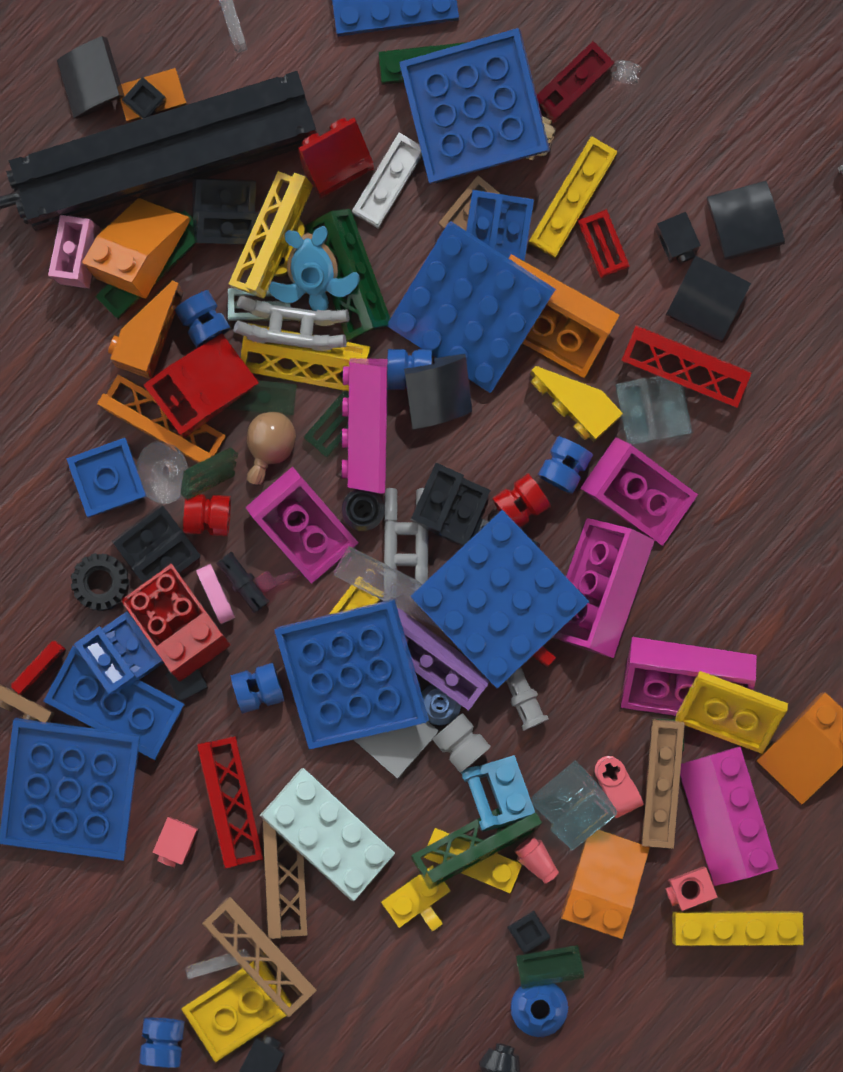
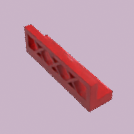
M637 325L634 327L621 360L738 408L752 374L751 371ZM636 340L648 344L654 357L642 362L631 358L630 355ZM654 347L665 352L657 355ZM669 354L678 356L683 369L671 374L663 371L659 358ZM683 359L695 364L686 367ZM656 361L658 368L648 365L647 363ZM698 366L705 367L712 380L702 385L692 382L688 370ZM712 371L722 374L723 376L715 379ZM685 372V375L688 380L680 378L676 375ZM726 378H732L741 382L734 399L722 395L717 382ZM714 384L717 392L705 387Z
M236 736L197 744L225 868L264 859ZM231 744L234 757L226 768L216 761L213 748ZM234 762L236 765L237 774L230 770ZM217 766L224 770L221 778L219 777ZM228 773L237 778L240 783V789L234 798L222 791L221 783ZM241 793L243 796L244 805L237 801ZM224 797L231 801L228 808H226ZM234 804L246 810L247 820L241 829L229 822L228 814ZM248 824L250 827L251 835L244 832ZM231 828L239 832L235 839H233ZM241 835L253 841L255 855L242 858L237 857L235 844Z

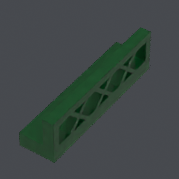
M351 209L330 211L306 224V230L310 234H313L314 230L325 224L328 238L327 242L324 243L337 256L339 261L338 279L344 278L353 272L359 274V284L349 294L348 300L330 294L336 311L348 310L349 322L341 323L347 341L353 340L369 331L388 327L390 316ZM353 312L358 314L362 327L354 330L351 322Z
M498 808L491 811L493 816L501 815ZM535 812L513 825L497 828L496 834L486 840L476 838L478 828L480 827L479 821H481V818H478L412 854L411 859L430 890L536 832L542 824L537 813ZM474 830L472 836L465 835L470 831ZM462 839L471 842L468 850L458 855L449 853L452 841ZM447 845L445 851L438 850L439 848ZM430 853L442 856V864L429 871L421 858Z

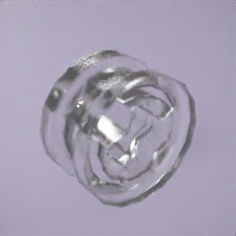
M615 61L614 66L617 70L612 72L611 77L623 83L638 84L639 78L637 73H641L642 67L629 61Z

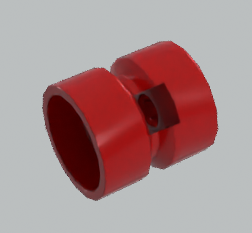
M528 473L514 482L513 490L504 489L492 498L499 512L503 510L519 528L529 522L531 514L538 516L551 507L541 488ZM518 498L525 506L520 510L514 503Z
M186 493L183 532L202 534L204 530H208L210 535L228 536L231 496L213 495L210 499H207L204 494Z

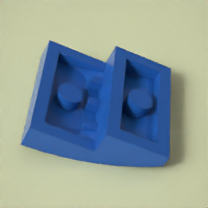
M472 190L466 231L507 258L512 254L525 261L534 199Z
M128 611L104 628L99 626L74 643L109 695L129 686L164 664Z

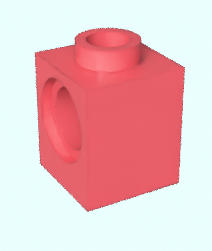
M168 817L153 850V853L159 855L157 861L175 868L176 863L183 865L199 829Z
M700 867L668 879L670 887L666 888L670 903L672 906L678 905L681 911L717 898L706 867ZM694 881L698 886V892L693 898L687 899L682 895L681 888L685 882Z

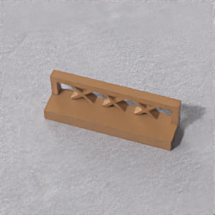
M263 819L268 938L307 936L304 856ZM278 836L284 840V843L279 848ZM286 844L297 852V861L289 870L279 862L278 854ZM297 865L298 878L291 873L297 867ZM279 867L286 873L281 879ZM288 875L299 885V893L291 902L280 893V884ZM298 898L300 910L293 905ZM281 899L287 904V906L282 910V912ZM290 907L300 916L301 929L282 930V915Z
M231 897L226 898L202 923L287 1017H290L317 991ZM223 913L233 924V934H221L212 923ZM225 938H233V946ZM237 938H246L255 948V957H242L237 952ZM247 961H254V969ZM259 961H267L275 969L276 981H267L261 978L259 975ZM268 984H276V993ZM281 985H289L300 996L290 1007L280 998Z

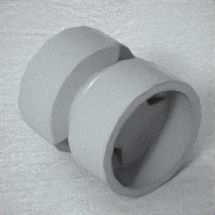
M463 713L432 738L442 752H450L449 760L460 773L491 747L481 734L472 733L474 726Z

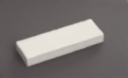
M398 133L353 208L352 214L379 229L422 157L420 144Z

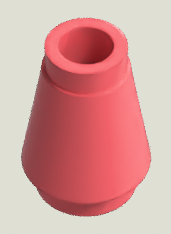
M530 836L515 849L514 852L518 856L517 860L541 879L544 884L550 882L558 875L559 871L542 840H537L534 836Z

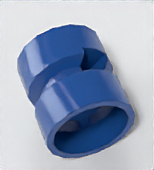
M209 290L190 297L174 310L182 325L190 327L188 335L196 348H199L221 333L225 335L231 329L223 314L216 313L217 304ZM207 319L208 322L202 325L201 321Z
M388 349L387 390H405L407 386L404 369L432 365V350L418 349L414 350L412 355H408L405 349Z
M558 436L550 450L552 458L545 460L537 476L556 488L573 494L581 479L578 473L579 471L586 470L593 454L582 446ZM564 459L570 461L569 467L562 463Z
M273 663L256 667L255 673L252 674L246 670L231 675L234 692L242 714L259 709L261 703L270 706L284 702L282 689ZM258 685L259 692H251L250 688Z
M156 1017L144 1018L142 1036L146 1039V1043L141 1045L139 1063L155 1067H180L182 1048L178 1046V1042L183 1040L185 1021Z

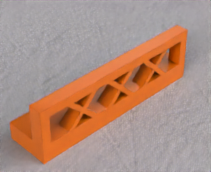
M118 374L107 394L103 393L97 403L99 407L202 466L209 468L226 435L204 424L200 427V430H196L187 436L191 438L192 443L185 440L181 435H177L169 430L167 422L169 419L161 408L162 417L150 420L143 416L140 405L150 402L156 403V401L147 390ZM121 384L132 390L135 402L124 405L113 399ZM137 393L147 399L139 400ZM136 406L138 412L131 409V407ZM164 422L165 428L157 423ZM207 432L217 438L209 453L196 445L195 435Z

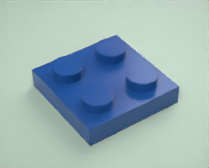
M126 438L66 458L87 518L147 497Z

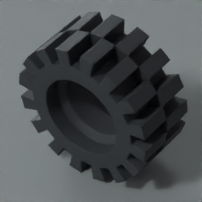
M103 553L91 554V556L81 559L82 561L76 564L74 567L75 571L71 575V588L76 599L84 606L98 611L110 610L117 604H120L121 600L128 593L127 589L130 582L128 580V572L123 564L116 558ZM97 570L107 571L112 577V586L104 594L93 593L88 585L90 575Z

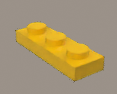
M434 828L427 846L449 835V833ZM456 839L452 841L449 853L458 855L468 850L471 842ZM447 845L439 848L438 850L445 851ZM432 853L424 857L438 864H442L443 861L442 856ZM496 853L461 873L511 893L522 864Z

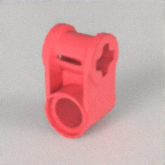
M613 756L600 758L595 764L594 772L615 819L643 806V800L623 763ZM608 763L613 767L617 766V769L614 771L615 777L613 778L607 775L603 776L602 774L606 771L605 765Z

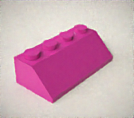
M350 358L349 366H343V385H349V398H343L342 416L349 418L348 429H342V448H348V460H342V478L348 479L349 488L385 493L388 359Z
M586 518L566 577L589 603L552 638L614 658L655 540L630 528Z
M632 637L626 664L621 708L676 716L699 671L754 691L756 683V655Z
M734 747L682 763L680 778L713 885L717 886L778 869L741 747Z

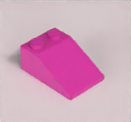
M615 437L580 488L662 546L698 495L634 446Z
M293 466L245 507L252 518L311 584L359 543Z

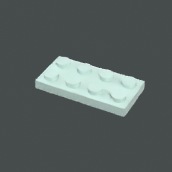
M304 768L297 772L260 815L261 818L352 901L360 895L395 854Z

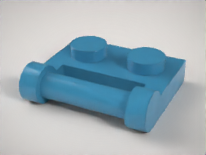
M515 755L481 766H473L461 772L464 782L469 784L481 818L479 824L482 832L518 822L535 813ZM487 776L501 815L493 816L480 778Z

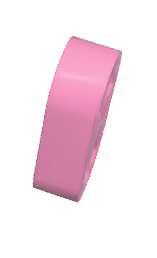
M209 564L196 570L220 624L235 618L212 565Z

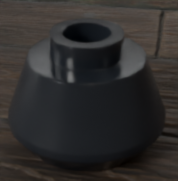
M356 489L345 497L342 504V516L351 528L358 531H368L378 526L382 521L384 503L377 493Z
M496 1043L495 1048L489 1047L478 1065L481 1072H521L519 1055L514 1053V1047Z

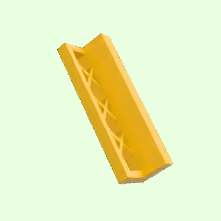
M279 171L277 172L229 281L231 287L263 299L265 298L288 245L285 240V233L288 230L294 231L313 188V185L305 176L297 173L290 176ZM286 182L289 183V186L281 202L278 192L282 183ZM277 211L269 229L266 223L268 215ZM265 239L256 258L254 247L257 242ZM252 268L246 284L240 282L243 272Z
M256 325V326H258V327L267 328V330H269V327H267V326ZM281 329V332L300 334L298 332ZM244 336L241 359L251 373L349 391V385H343V378L339 373L343 371V366H349L350 358L368 359L370 346L347 342L346 347L316 351L312 350V348L268 342L265 344L257 343ZM248 352L261 353L266 361L261 364L248 362ZM283 358L291 359L297 366L291 370L284 369L278 361ZM313 364L322 365L327 372L323 375H316L308 367Z

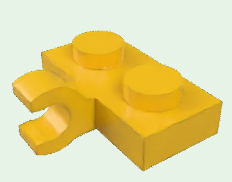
M430 866L427 870L433 869L434 866ZM419 874L381 901V903L399 928L420 913L430 929L434 931L443 923L431 905L451 890L445 882L429 890L421 874Z

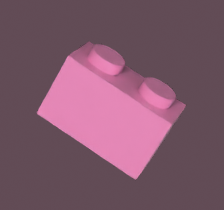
M60 215L48 276L61 285L90 288L92 274L82 264V261L97 235L101 233V228L90 219Z

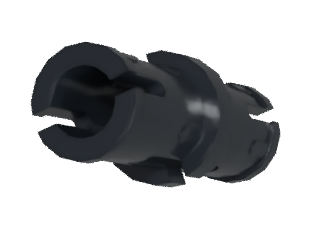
M230 552L223 557V560L221 559L216 563L233 584L231 587L233 591L240 593L253 613L258 612L270 602L253 581L255 578L253 574L246 572L233 552Z

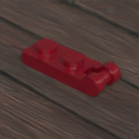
M594 41L537 94L539 107L547 114L546 118L552 120V124L614 66L615 62ZM554 92L562 99L557 105L549 99Z

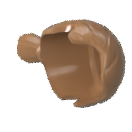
M279 412L262 413L254 418L249 425L247 445L255 460L254 466L247 473V480L252 484L261 485L265 479L268 464H278L286 460L294 448L296 441L295 429L290 419Z

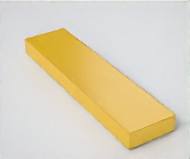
M590 137L531 236L529 244L556 258L618 151L598 139Z

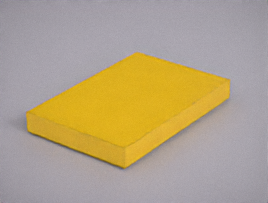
M699 671L676 714L675 721L684 722V725L763 754L787 712L788 703Z
M253 961V962H251L249 965L254 969V961ZM259 961V975L261 978L267 981H276L266 962ZM243 968L181 1008L215 1062L286 1016ZM268 984L276 993V984ZM281 987L280 998L290 1007L292 1003Z

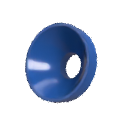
M532 979L523 983L515 991L511 1000V1015L515 1024L520 1030L530 1036L545 1037L551 1035L561 1028L567 1018L568 1002L564 992L555 983L546 979ZM537 1000L546 1001L550 1007L549 1014L543 1019H537L531 1014V1005Z

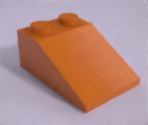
M138 198L97 235L82 264L95 279L146 299L191 219L180 213Z
M170 282L121 329L119 337L113 336L108 353L111 354L110 359L117 368L152 379L176 314L174 310L179 305L183 295L178 282Z
M826 692L820 693L756 760L801 805L843 766V708Z
M590 827L560 917L623 939L650 847L642 846V844Z

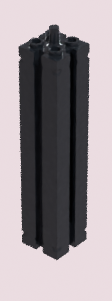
M298 71L285 74L284 77L268 79L28 154L24 158L18 157L9 160L11 170L6 171L10 186L15 192L0 196V209L16 205L25 225L30 223L34 231L47 228L48 225L59 224L60 215L72 217L86 216L137 200L138 198L191 183L193 178H207L297 150L303 146L302 141L317 133Z

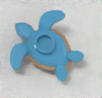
M325 226L317 228L313 234L306 233L302 237L298 232L288 230L285 233V240L293 248L288 258L287 272L293 284L286 285L271 282L269 291L272 296L285 303H293L307 293L310 294L309 305L313 311L327 310V291L333 296L344 297L357 287L360 278L357 272H353L341 279L337 278L338 267L336 259L330 248L324 243L328 235Z

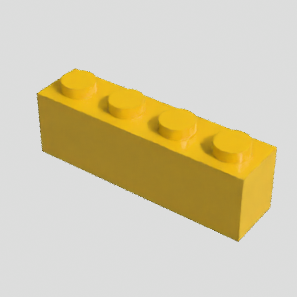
M799 911L672 912L673 944L803 945V913Z

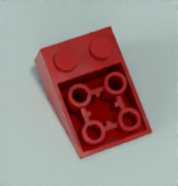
M354 117L348 121L346 118H342L334 122L329 127L330 131L321 136L315 133L302 141L303 146L299 148L302 168L320 199L374 169V162Z
M221 333L169 365L143 385L178 433L185 439L257 386L259 382Z
M172 563L121 600L165 665L179 682L231 646Z

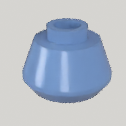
M433 684L427 686L422 691L429 723L446 725L458 716L461 705Z

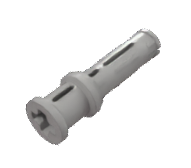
M520 667L506 682L513 696L511 698V705L517 708L523 721L521 727L525 731L549 720L547 715H543L536 699L538 693L534 691V688H530Z

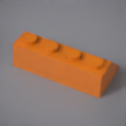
M511 254L510 260L556 289L522 344L585 378L620 315Z

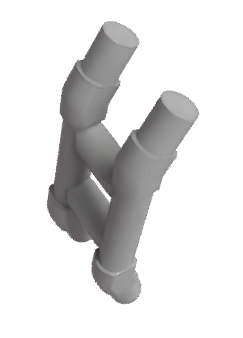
M243 295L237 301V307L249 311L250 314L261 318L269 319L270 317L269 330L256 325H249L239 320L235 323L233 331L246 336L249 340L264 344L268 342L312 348V350L327 351L332 348L346 347L347 345L345 335L312 336L314 323L315 325L329 326L334 325V323L349 322L348 310L313 311L270 305L271 303H265L257 299L253 300ZM283 319L301 321L300 334L281 332Z
M395 488L385 489L384 600L386 601L396 600L397 566H415V591L428 580V530L415 522H397V489ZM424 488L416 490V505ZM397 535H416V554H397Z

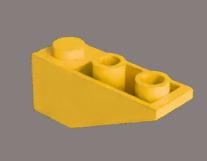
M538 366L531 370L530 375L533 377L531 380L533 386L541 394L547 392L555 400L552 403L553 407L563 417L569 415L576 423L573 428L584 440L590 438L594 442L623 414L602 390Z

